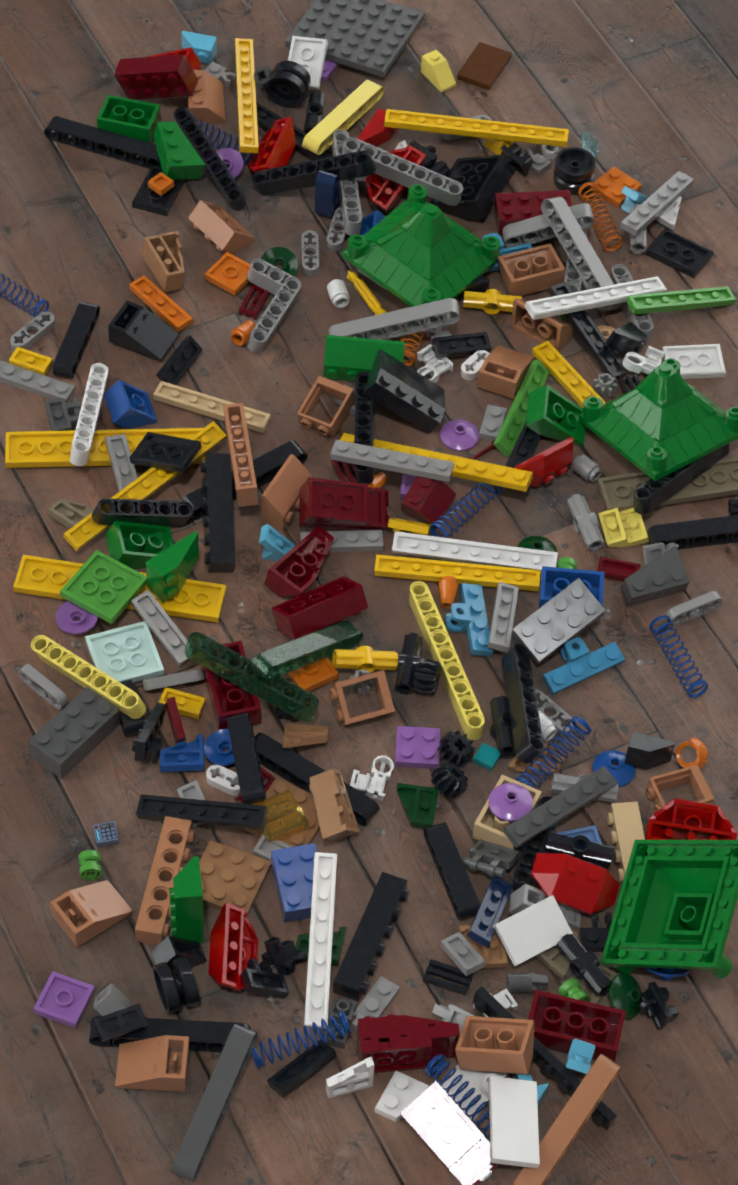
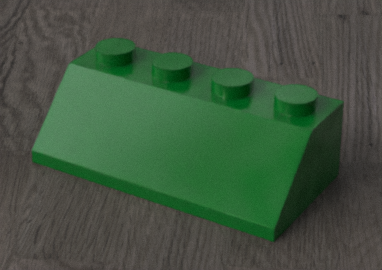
M326 335L323 377L332 380L355 381L357 374L371 372L379 349L404 363L405 342Z
M194 856L173 878V888H169L172 937L204 943L199 857Z

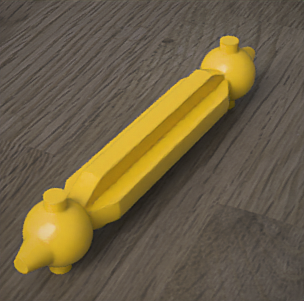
M348 270L347 279L353 283L354 288L375 315L387 313L386 310L382 309L380 302L364 281L360 279L358 273Z

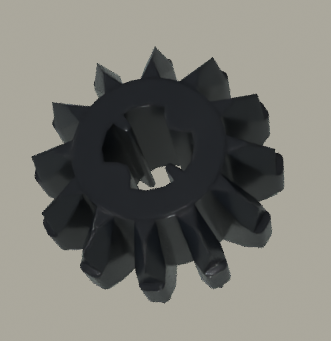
M422 658L419 661L414 676V689L416 692L425 695H433L435 693L441 672V665L438 661L429 658Z
M459 730L455 733L451 731L440 739V745L437 750L442 753L440 758H445L446 762H452L456 767H464L467 762L473 759V753L476 748L471 746L473 740H468L467 734L462 736Z
M444 761L431 774V782L435 784L434 788L438 789L440 794L443 793L446 798L451 797L455 799L468 787V778L464 775L465 772L461 771L459 766L456 767L452 762Z

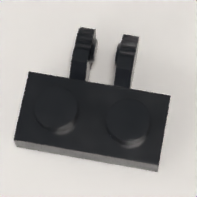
M597 912L591 914L592 928H580V943L587 951H604L612 923L611 912H606L604 916L606 928H598Z
M250 958L247 968L241 973L246 991L285 998L289 994L284 975L273 973L268 961L263 960L258 964L256 959Z

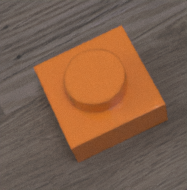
M160 172L148 181V187L162 196L174 187V181Z

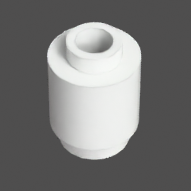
M339 279L332 280L327 285L331 303L336 308H343L348 305L350 299L345 282Z
M538 711L543 740L548 742L554 737L557 729L547 716Z

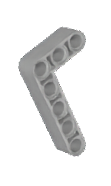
M254 259L251 262L247 279L275 295L252 330L247 344L251 352L261 353L297 299L301 282L296 277L262 259Z

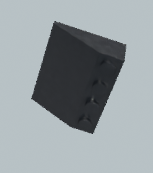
M505 155L457 158L450 170V174L446 177L462 184L463 191L460 203L456 206H451L433 198L430 204L436 205L443 213L465 220L484 219L495 202V193L501 192L512 173Z
M378 350L363 394L429 434L441 424L445 412L444 389L385 351Z

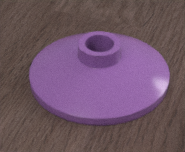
M232 148L217 150V154L225 166L229 167L227 169L233 178H236L244 166L241 154Z
M452 420L441 428L440 439L451 450L467 451L477 445L479 430L469 421Z
M70 601L63 603L57 609L55 616L58 627L69 634L86 633L96 625L98 616Z
M501 784L494 788L489 796L491 812L497 818L504 821L515 822L532 810L533 799L526 788L518 784Z

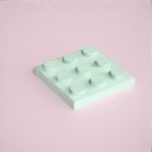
M144 621L85 636V642L94 667L118 682L131 679L134 683L143 679L164 675L162 662L150 630Z

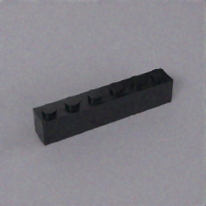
M206 453L205 460H201V473H204V479L201 481V490L205 491V497H202V509H206V515H203V527H206L207 534L204 533L203 544L207 546V552L204 553V564H208V572L233 573L235 567L231 454Z
M382 872L333 981V993L359 1002L362 994L366 995L370 985L368 979L370 975H375L378 967L376 961L378 957L382 958L385 952L386 944L384 943L386 938L390 939L394 930L392 924L394 920H399L402 912L400 906L402 902L406 903L409 897L410 890L407 889L408 880Z

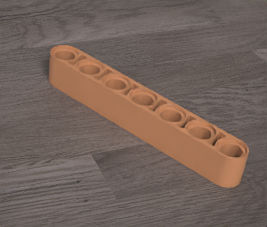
M603 1054L597 1058L540 1142L539 1167H524L513 1185H544L618 1076L622 1068Z

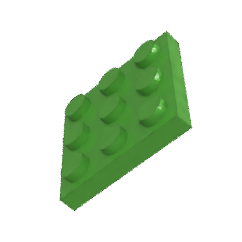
M96 550L61 589L60 596L112 624L131 603V600L147 584V576Z

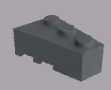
M676 545L624 580L620 589L627 607L686 590L690 581Z

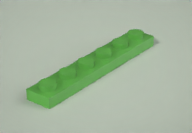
M728 286L628 295L626 300L634 315L734 305L736 301Z
M538 359L532 361L493 444L505 457L511 455L527 420L530 392L543 387L550 373Z

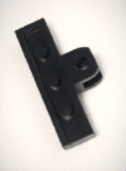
M156 703L154 709L149 711L148 719L144 720L143 728L139 729L138 737L134 739L132 751L135 752V761L143 762L147 753L152 752V763H157L160 757L162 738H157L156 736L163 724L165 704Z

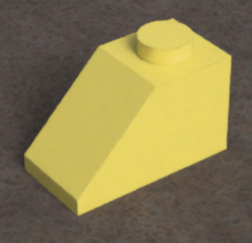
M434 50L422 56L421 73L441 93L456 86L447 59L442 54Z

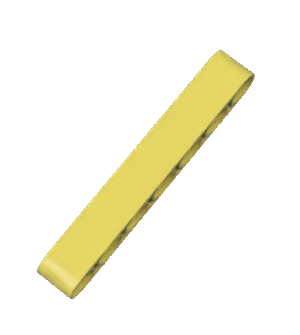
M370 80L364 81L304 137L302 147L317 155H321L333 144V134L336 131H347L381 99L384 87Z
M38 635L32 640L31 648L42 662L83 688H90L130 718L138 719L145 714L146 706L139 695L45 635Z

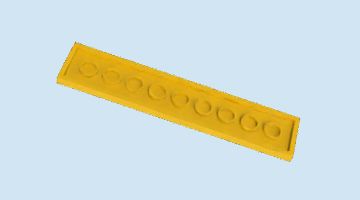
M203 428L95 430L88 462L84 466H112L105 444V437L125 434L130 453L132 454L147 432L190 439ZM75 430L6 432L5 468L75 466L70 462ZM206 454L193 464H201V460H205Z
M23 555L13 585V591L66 600L60 596V591L84 564ZM187 579L180 592L163 603L152 592L151 594L167 615L218 623L226 594V585ZM147 584L138 593L137 596L149 590ZM131 603L125 608L135 610Z

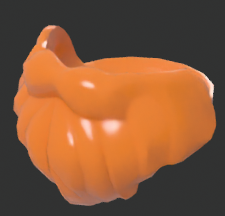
M693 737L690 739V742L685 741L677 747L675 757L677 762L684 768L698 765L699 769H701L707 763L708 753L704 743ZM687 746L697 750V759L694 763H686L681 757L682 750Z

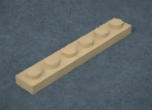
M160 381L153 394V400L224 422L223 405L236 404L164 381ZM244 406L247 429L264 433L271 420V414Z

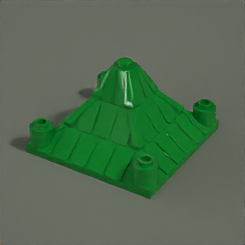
M418 184L412 185L409 188L407 200L371 228L370 231L363 236L358 234L350 236L347 248L342 251L341 256L411 307L447 298L455 299L477 278L498 261V256H502V253L499 251L501 243L498 238L487 236L481 241L478 237L446 216L436 205L429 204L426 201L427 189Z
M673 358L664 360L635 389L603 404V401L598 397L592 396L587 398L583 403V413L579 415L581 423L654 481L738 439V407H731L726 411L719 408L717 404L686 383L680 375L681 365L679 361Z
M635 840L600 963L605 967H613L620 974H629L635 967L707 970L719 979L728 976L733 964L723 953L735 905L738 900V840Z

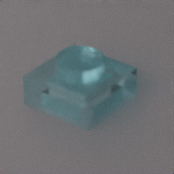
M587 131L582 133L581 148L589 151L593 156L599 154L598 140Z

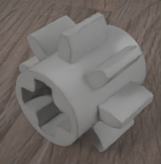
M608 373L598 374V379L593 380L595 392L601 397H611L612 391H617L616 378H613Z
M367 669L355 670V676H350V679L370 673ZM373 678L351 684V691H355L358 696L370 695V689H375Z

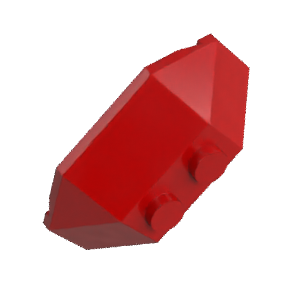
M291 116L276 120L273 123V127L259 141L258 153H254L248 165L250 170L256 173L261 170L287 166L296 146Z
M411 145L390 151V153L420 166L426 158V154ZM375 173L367 176L364 180L370 202L385 211L394 207L402 197L403 192L408 188Z
M574 437L567 438L516 465L514 468L533 473L530 486L548 485L555 477H563L568 473V467L573 462Z
M674 798L649 817L645 840H736L737 831L719 805Z
M537 853L531 871V876L537 881L547 898L553 895L557 903L589 915L613 906L620 886L607 869L567 854Z
M225 903L210 933L208 974L220 985L240 991L245 988L241 973L247 968L250 958L258 961V938L247 918L246 910Z

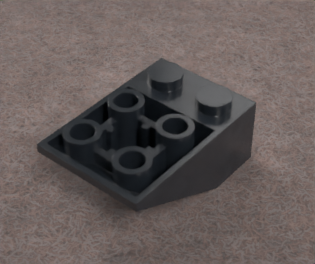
M128 300L108 325L109 342L158 361L164 358L179 336V333L148 309Z

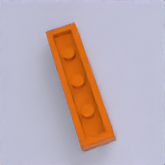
M145 275L129 284V289L176 332H180L193 324V318Z

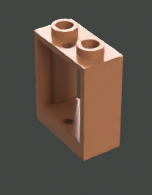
M318 376L297 412L300 424L307 429L313 428L322 435L335 437L355 402L354 389ZM323 393L343 401L330 424L310 416Z
M384 670L331 684L330 695L337 705L335 710L336 718L342 725L395 712ZM373 678L381 710L350 718L342 687Z
M698 765L649 778L646 795L649 800H652L655 812L665 806L659 791L687 783L690 784L698 800L696 802L714 804L715 799Z

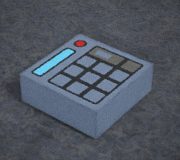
M115 821L93 825L97 847L119 844Z

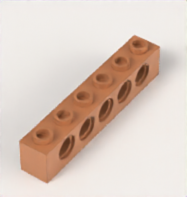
M243 403L223 405L238 507L259 505Z
M165 816L135 926V941L158 945L164 940V937L169 936L170 924H168V921L171 918L169 888H173V878L183 868L184 861L188 862L190 849L188 846L189 843H193L195 837V830H192V821Z

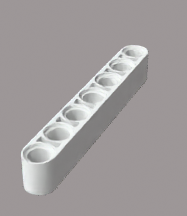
M95 363L90 369L70 453V462L75 466H84L88 462L108 376V367L102 363Z

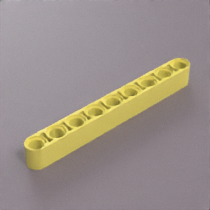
M421 581L413 582L409 590L411 609L432 658L441 665L440 677L464 734H467V738L471 740H478L484 733L485 719L427 584Z

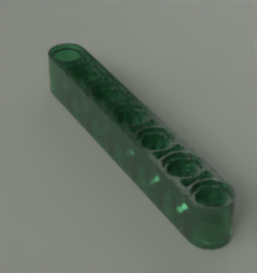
M345 620L263 651L253 658L250 666L266 681L328 658L332 656L334 649L348 650L357 646L363 638V633L351 622Z
M193 632L188 636L184 652L190 660L301 721L310 722L314 719L319 705V700L315 695L202 633Z

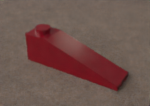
M317 526L269 568L264 585L279 596L302 595L313 585L334 537Z

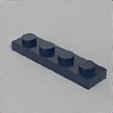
M497 876L492 877L467 937L485 947L488 946L495 931L493 925L499 922L513 885Z

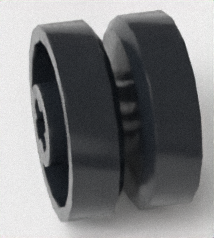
M281 61L275 65L266 83V93L279 106L286 108L296 107L304 99L311 83V77L302 65L293 61Z
M569 147L557 154L553 181L559 190H569L570 194H578V190L583 184L594 181L596 162L594 156L589 151L578 147ZM590 185L586 186L581 193L588 191Z
M186 956L173 959L172 970L166 962L153 966L157 990L167 1014L179 1011L181 1001L187 1008L200 1004L196 979Z

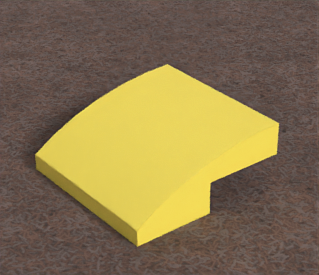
M617 507L598 513L608 547H627L649 542L642 516L634 511V507L620 512Z

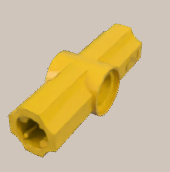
M489 289L485 293L465 291L463 307L483 309L485 313L490 315L498 314L500 311L513 312L514 299H522V296L502 295L496 289Z
M360 646L356 650L334 649L332 653V666L334 668L357 669L358 671L367 669L371 673L374 670H396L398 665V653L395 651H373V648L370 646Z

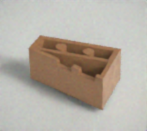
M179 231L145 237L141 255L164 293L182 289L185 271L183 257L181 256Z
M330 769L310 777L309 789L314 798L322 839L339 841L360 833L340 770Z

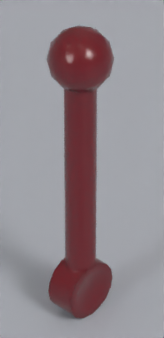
M495 440L491 442L490 446L483 449L473 457H468V459L475 460L478 457L485 454L486 452H488L489 450H491L492 448L496 449V447L493 445Z

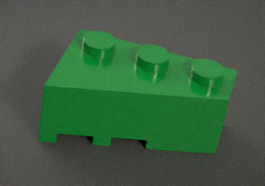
M175 121L157 122L153 137L163 174L172 180L201 179L205 163Z

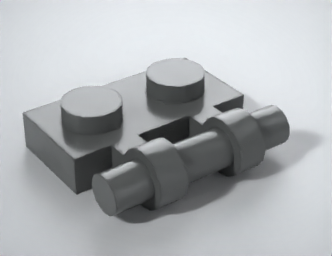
M64 398L45 401L51 431H72V426H77L82 406L78 398H72L70 400L71 403L67 404ZM72 412L74 416L69 417L68 413Z
M480 839L470 849V858L464 857L463 864L472 871L477 872L479 870L486 872L491 877L498 876L504 878L506 869L509 870L519 860V851Z

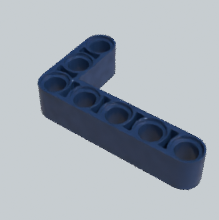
M321 170L318 172L315 181V214L333 218L335 210L340 207L338 175Z

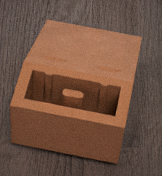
M498 345L486 357L481 366L477 387L514 399L535 357Z
M108 880L69 890L50 902L53 919L77 948L133 913L130 906Z
M164 1035L120 1044L115 1088L186 1092L190 1051L189 1037Z

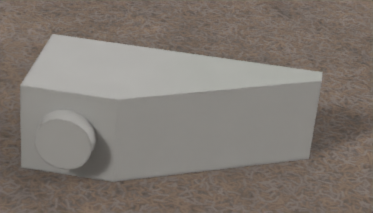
M524 884L511 894L509 914L515 915L547 897L543 891ZM557 903L569 927L573 929L580 928L581 911Z

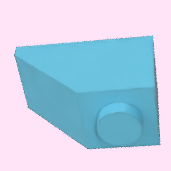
M182 31V47L184 49L192 47L201 63L211 64L217 52V37Z

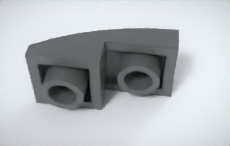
M334 997L328 1017V1027L331 1033L330 1016L334 1017L341 1030L339 1012L344 1011L351 1028L357 1002ZM333 1022L336 1040H332L328 1030L325 1029L327 1044L345 1049L348 1035L344 1025L345 1036L343 1038Z

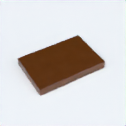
M479 42L458 72L457 79L490 90L510 61L512 53Z

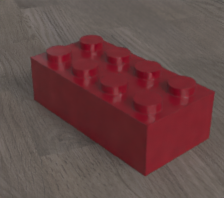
M184 54L120 59L114 74L127 98L133 100L193 96L198 82V78Z
M570 191L495 193L494 213L498 234L503 236L502 230L508 224L543 215L541 204L545 199L562 197L567 205L571 207Z
M342 576L278 604L271 609L278 631L294 640H302L310 633L323 631L328 625L341 623L346 617L359 615L362 613V610L368 608L362 585Z
M242 641L200 648V664L204 671L205 682L218 729H228L227 717L245 712L249 713L252 725L260 724L261 706Z
M535 990L528 1020H534V1036L548 1049L568 1053L572 1040L579 1039L595 1045L592 1059L597 1060L603 1054L615 1062L626 1011Z

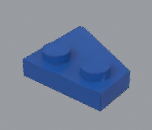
M203 734L197 735L196 740L189 743L182 741L175 746L160 750V772L204 770Z

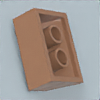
M193 70L198 78V82L193 96H187L188 110L193 117L196 116V122L202 119V124L206 122L208 124L226 123L223 83L205 70Z
M200 200L188 217L193 222L192 226L198 231L205 234L204 237L210 242H214L216 249L222 253L229 252L234 254L256 240L252 234L221 206Z
M551 243L498 256L503 285L509 295L523 296L550 289V287L564 282L565 267Z
M515 298L511 327L540 344L549 341L558 352L571 341L573 327L554 316L533 320L524 307L527 301Z
M290 454L262 494V521L282 530L293 521L297 509L300 510V487L309 477L312 478L310 472L293 454Z
M466 1016L455 1049L460 1070L528 1074L533 1059L534 1020Z

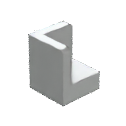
M111 983L95 996L93 1008L102 1016L130 1007L131 1002Z

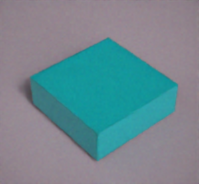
M482 743L473 757V763L492 771L501 758L498 749Z

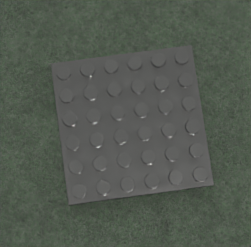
M315 0L286 39L285 47L290 48L292 36L328 39L326 60L384 77L423 21L425 13L385 0Z

